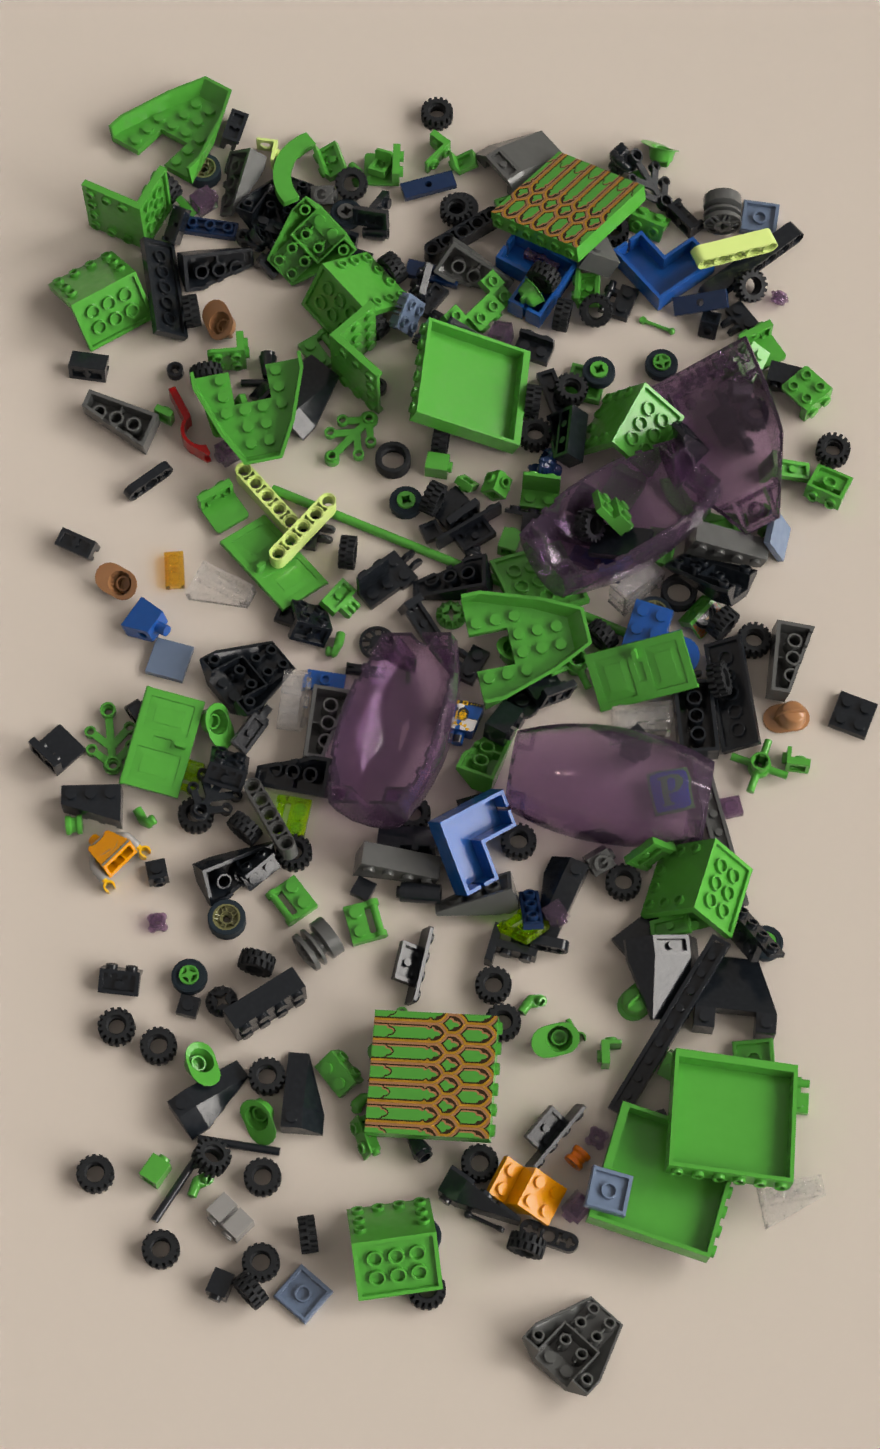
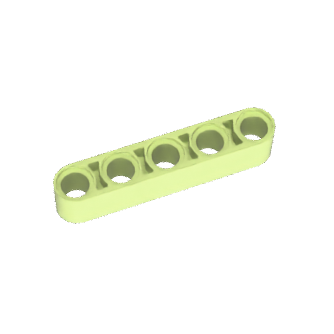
M766 228L700 244L694 247L690 253L698 269H705L772 252L777 248L778 244L771 230Z
M238 463L235 467L237 483L285 534L290 528L288 525L294 524L298 517L250 464ZM266 498L271 499L270 501H264Z
M322 494L270 548L269 558L272 567L276 569L283 568L336 513V497L333 494ZM301 529L307 530L306 532H300ZM289 542L295 543L293 545H287V543Z

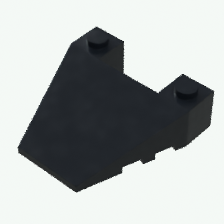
M723 958L695 1005L692 1022L693 1033L712 1034L715 1025V1013L754 1017L753 1039L773 1038L774 1040L777 1012L759 960L758 962H750L748 959Z

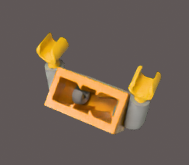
M107 830L101 836L93 834L89 838V844H91L88 847V851L91 854L89 857L90 869L99 882H103V888L108 894L110 893L106 886L112 884L115 889L116 886L112 880H108L106 877L111 878L137 853L136 849L139 851V858L142 860L147 858L142 854V851H147L151 854L149 846H141V842L128 832L114 833Z

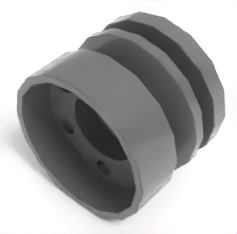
M723 187L710 190L704 195L703 224L708 232L725 235L740 229L742 225L740 193L734 189Z
M318 917L309 924L312 934L302 929L300 930L301 936L298 934L292 936L299 955L315 971L321 968L319 961L323 965L327 964L326 953L334 959L345 951L335 931L322 917Z

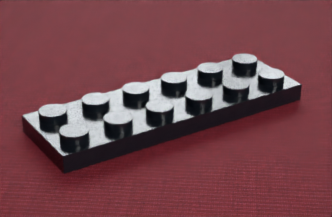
M142 237L139 241L153 334L185 341L188 338L182 304L175 246L171 243Z
M739 634L704 644L707 664L721 660L726 662L731 674L730 679H732L733 689L731 695L714 697L722 753L728 754L761 745L742 636Z

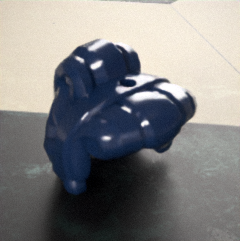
M552 448L544 449L539 457V464L528 465L529 471L541 474L552 473L557 476L562 474L561 465L557 464V460L553 458Z

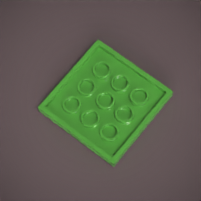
M560 540L489 561V566L503 593L539 596L577 606H583L590 602V598Z

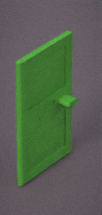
M262 515L260 518L221 540L220 545L283 612L291 607L292 599L303 600L320 588L328 585V581L300 551L283 568L276 569L272 567L269 550L284 534L266 515Z
M682 629L584 655L600 712L699 687Z
M146 686L118 783L178 799L205 702Z

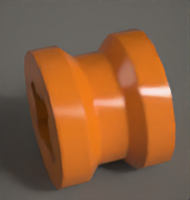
M574 1145L572 1152L564 1157L567 1163L578 1171H581L583 1164L591 1159L590 1155L578 1145Z

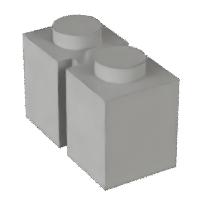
M223 1192L206 1209L207 1219L213 1226L219 1225L223 1229L221 1233L229 1241L233 1239L238 1243L255 1226L254 1220L241 1208L238 1209V1205Z

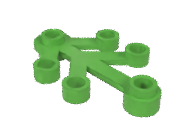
M372 411L363 412L360 417H347L341 414L337 417L338 426L359 425L355 429L340 430L327 427L324 431L325 437L328 440L346 437L334 450H329L325 453L324 459L327 466H337L340 461L339 455L353 441V459L361 461L364 458V451L361 447V433L366 429L365 445L369 449L376 446V438L374 437L373 428L378 424V416ZM356 453H361L362 455H361V456H356L355 454H356Z
M105 702L101 705L100 712L101 716L105 718L107 739L98 733L93 726L86 727L84 732L88 739H94L108 750V756L100 752L95 744H89L86 747V752L89 757H95L103 763L104 771L107 774L116 775L122 771V761L126 758L131 739L126 741L125 747L117 755L116 748L128 735L133 734L135 724L131 721L126 722L124 728L115 737L113 718L116 715V708L113 703ZM111 710V714H105L106 711ZM128 726H132V727H133L132 730H127L126 728H127ZM90 730L94 731L92 735L87 734V732ZM91 748L96 749L93 753H90L89 750ZM116 764L117 766L116 768L112 769L110 768V765Z

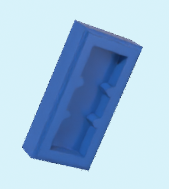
M308 669L305 689L313 690L314 684L344 689L346 674Z

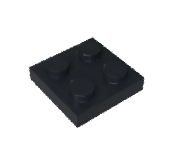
M841 691L828 727L865 740L878 704Z

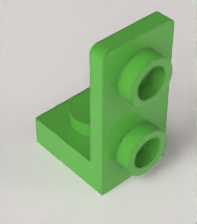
M435 129L430 133V145L436 151L425 161V172L427 174L431 170H435L439 162L443 158H447L449 153H451V141Z

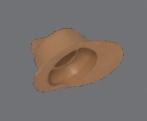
M221 300L209 301L205 305L202 314L209 335L215 340L233 338L232 334L236 329V322L227 305Z
M112 562L104 563L96 570V584L105 593L119 600H128L135 594L137 580L129 570Z
M788 701L770 706L763 715L765 727L775 733L803 730L810 721L808 710L797 701Z

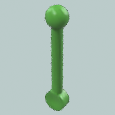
M644 316L639 319V323L642 325L648 324L667 331L670 335L675 334L674 328H667L653 323Z

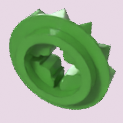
M449 600L446 603L442 602L436 611L438 624L445 629L453 630L465 623L462 606L458 601L452 602ZM450 609H452L453 613L455 614L453 616V621H451L449 615H446L449 614Z

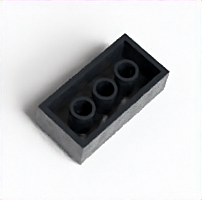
M696 679L699 684L698 688L672 694L679 762L696 761L705 758L714 760L718 759L720 746L715 702L706 679Z
M291 967L223 1009L225 1022L237 1041L246 1040L254 1034V1031L269 1026L271 1024L270 1021L275 1018L284 1017L288 1010L294 1006L297 1008L303 1005L307 999L306 986L294 968Z

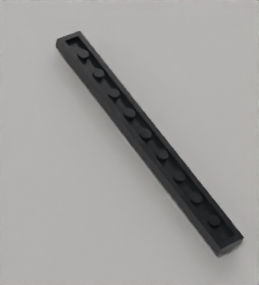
M712 934L609 1104V1110L618 1114L623 1101L636 1104L731 947L730 943Z

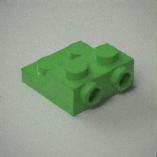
M818 464L806 485L803 496L807 497L811 502L817 501L824 504L827 509L838 510L852 483L853 477Z
M598 489L592 493L596 512L620 536L633 528L632 516L628 511L629 506L625 501H620L616 496L611 500L606 493L602 494Z

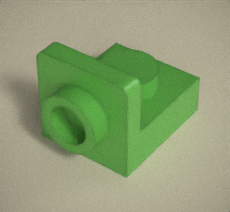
M788 746L787 751L782 754V764H785L784 771L808 774L811 759L804 756L791 757L792 746Z

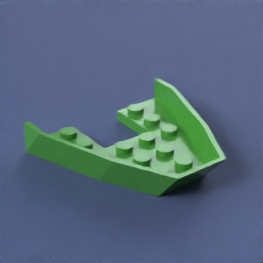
M206 76L168 90L121 114L109 125L112 141L140 155L162 134L184 145V147L164 166L168 172L193 184L215 143L232 90Z
M300 350L297 351L298 358L265 364L271 398L236 405L234 404L228 372L195 378L194 373L189 372L193 391L220 436L244 465L283 458L295 421L303 373V360Z
M482 590L461 594V606L468 637L507 630L514 664L477 672L485 710L557 671L592 644L584 607L539 596Z

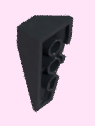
M551 857L543 874L540 901L544 929H537V934L554 938L558 937L588 875V864L572 857Z
M289 1052L281 1114V1133L323 1136L324 1111L308 1053Z
M237 1060L220 1069L221 1076L216 1085L203 1086L195 1083L167 1101L169 1109L192 1141L198 1135L211 1128L219 1114L224 1111L228 1102L248 1079L247 1073Z

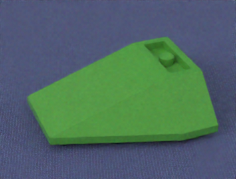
M305 196L290 212L267 260L293 286L315 276L322 263L351 256L357 249L347 232L321 205Z

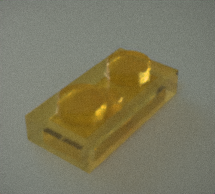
M183 551L164 552L166 590L185 589Z

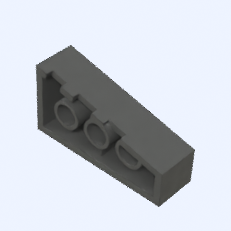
M608 237L604 238L580 262H577L579 269L610 278L620 264Z
M90 389L82 404L86 415L145 455L147 454L161 423L157 413Z
M698 520L686 535L684 553L710 560L762 567L768 560L769 549L764 544V538Z
M784 620L776 621L771 634L772 641L770 645L765 699L785 702L791 692L815 626Z
M318 684L313 685L302 758L313 755L326 757L350 701L352 690Z
M364 841L355 855L353 876L360 875L368 878L436 884L440 876L442 859L441 856Z

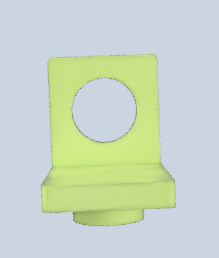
M257 137V150L272 152L270 162L271 169L273 170L275 160L281 151L278 148V140ZM261 143H268L271 146L266 147L263 146Z

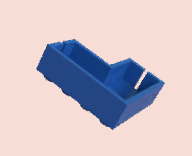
M642 230L629 238L628 243L625 241L614 248L620 261L618 269L639 289L657 311L672 302V298L681 296L715 271V266L698 269L690 251L697 245H700V243L693 236L666 255L657 248Z
M511 234L506 241V246L502 247L495 260L497 268L521 282L508 300V312L520 319L525 317L526 322L540 328L557 304L558 298H561L572 282V277L576 273L577 262ZM535 261H545L547 264H551L552 268L555 267L556 272L560 273V284L551 294L541 293L546 303L542 302L535 307L521 304L518 289L524 283L525 278H527L528 270Z
M489 789L428 821L455 895L469 896L482 889L481 886L485 887L499 879L486 842L517 826L511 809H496V807L509 806L503 789Z

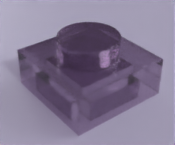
M739 795L720 799L725 819L743 816L744 812Z

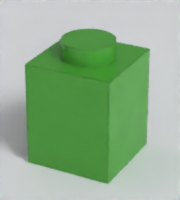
M428 451L425 463V476L447 480L448 473H452L453 462H450V454Z
M504 527L497 546V554L506 556L517 553L522 542L523 532L514 527Z
M153 1153L139 1172L140 1178L158 1190L172 1170L169 1163L170 1160L162 1154L158 1156Z

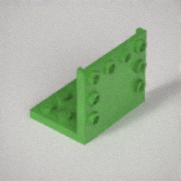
M159 165L156 171H153L149 183L143 187L141 196L137 201L86 179L81 184L89 226L95 230H101L111 237L122 239L127 244L140 247L139 240L142 237L154 239L172 210L167 169Z
M113 251L104 252L99 258L87 261L80 268L72 269L68 274L63 277H57L48 284L50 290L72 310L87 347L91 352L151 320L149 302L136 271Z
M364 252L322 263L301 305L331 334L370 300L375 304L376 315L397 310L398 308L395 305H399L397 304L399 295H402L405 291L373 259L372 255Z
M370 300L329 334L331 369L339 375V381L344 387L352 390L356 398H361L371 411L374 410L379 414L383 411L380 401V376L382 371L364 356L367 351L374 349L377 344L375 304Z
M644 382L608 393L604 396L601 407L596 410L593 421L587 426L584 456L614 447L647 477L654 474L674 438L671 424L674 421H683L685 416Z
M716 838L677 844V850L674 853L667 854L657 862L640 915L644 919L693 912L725 939L732 938L753 869Z
M418 1197L410 1201L397 1200L389 1204L376 1203L372 1206H355L351 1209H346L359 1301L443 1289L437 1233L430 1198Z

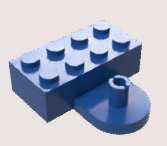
M636 599L621 645L669 633L674 610ZM684 637L691 663L695 670L699 663L700 652L694 641Z

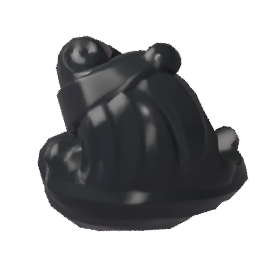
M620 142L609 153L611 161L608 164L610 172L619 176L637 169L634 164L632 165L627 161V154L630 151L623 142Z

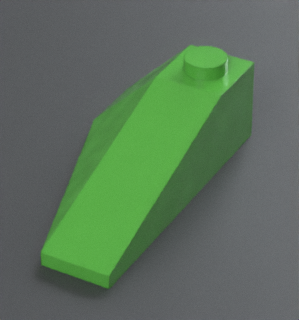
M483 737L477 740L469 750L462 753L456 770L471 789L485 792L494 788L513 739L511 741L508 740L504 746H501Z

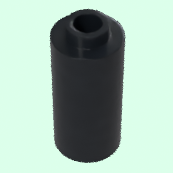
M401 882L400 886L396 888V898H400V902L441 904L442 884Z

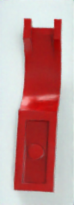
M176 387L169 388L170 399L182 420L180 431L184 447L189 453L206 463L211 462L210 451L207 445L193 443L187 438L186 433L192 426L191 415Z

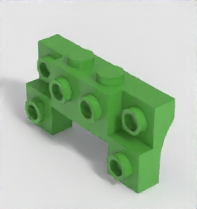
M492 269L477 283L487 294L467 314H464L455 304L440 319L442 322L447 323L451 316L476 332L484 334L490 328L489 323L492 320L496 322L502 317L501 312L508 305V300L512 294L503 285L505 282Z

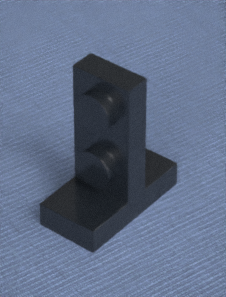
M382 190L369 207L355 205L352 208L353 225L387 230L390 227L388 209L391 208L392 204L389 191Z
M419 593L404 602L397 610L401 616L406 615L423 643L427 645L441 636L442 633L422 604L424 598Z
M495 922L485 954L484 965L492 966L496 952L505 958L515 957L523 963H535L538 949L500 939L503 924Z

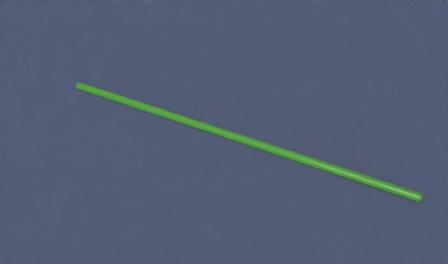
M272 486V489L279 497L305 508H309L315 502L279 486ZM338 510L331 517L408 550L412 549L418 554L449 566L452 564L454 566L463 562ZM491 573L493 584L499 586L494 574ZM585 611L588 623L592 622L595 618L602 619L615 631V634L624 637L626 627Z

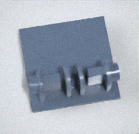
M403 292L402 295H399L397 301L399 305H395L401 312L393 310L398 315L392 314L389 320V327L397 328L412 338L418 328V322L424 313L426 303L411 293Z

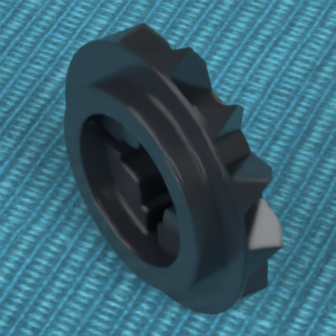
M224 985L214 987L208 992L205 999L206 1008L213 1016L223 1018V1009L236 1002L238 998L232 988L225 987ZM224 996L227 1004L222 1003L218 1005L216 997L223 998Z

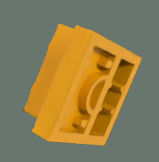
M509 1156L503 1157L486 1189L495 1200L502 1202L514 1213L530 1215L544 1226H549L567 1191L564 1186L538 1168L523 1167Z

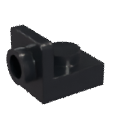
M713 311L703 312L697 335L715 340L722 314Z
M165 858L145 862L150 887H162L166 883H170Z

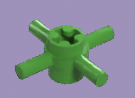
M584 651L580 652L557 671L549 674L553 677L567 671L572 676H579L585 690L592 687L585 673L587 664Z
M765 739L761 751L753 754L751 758L735 753L731 755L730 760L747 766L748 772L751 775L746 789L748 793L753 794L758 780L768 774L786 779L789 772L771 766V760L768 756L772 744L770 739Z

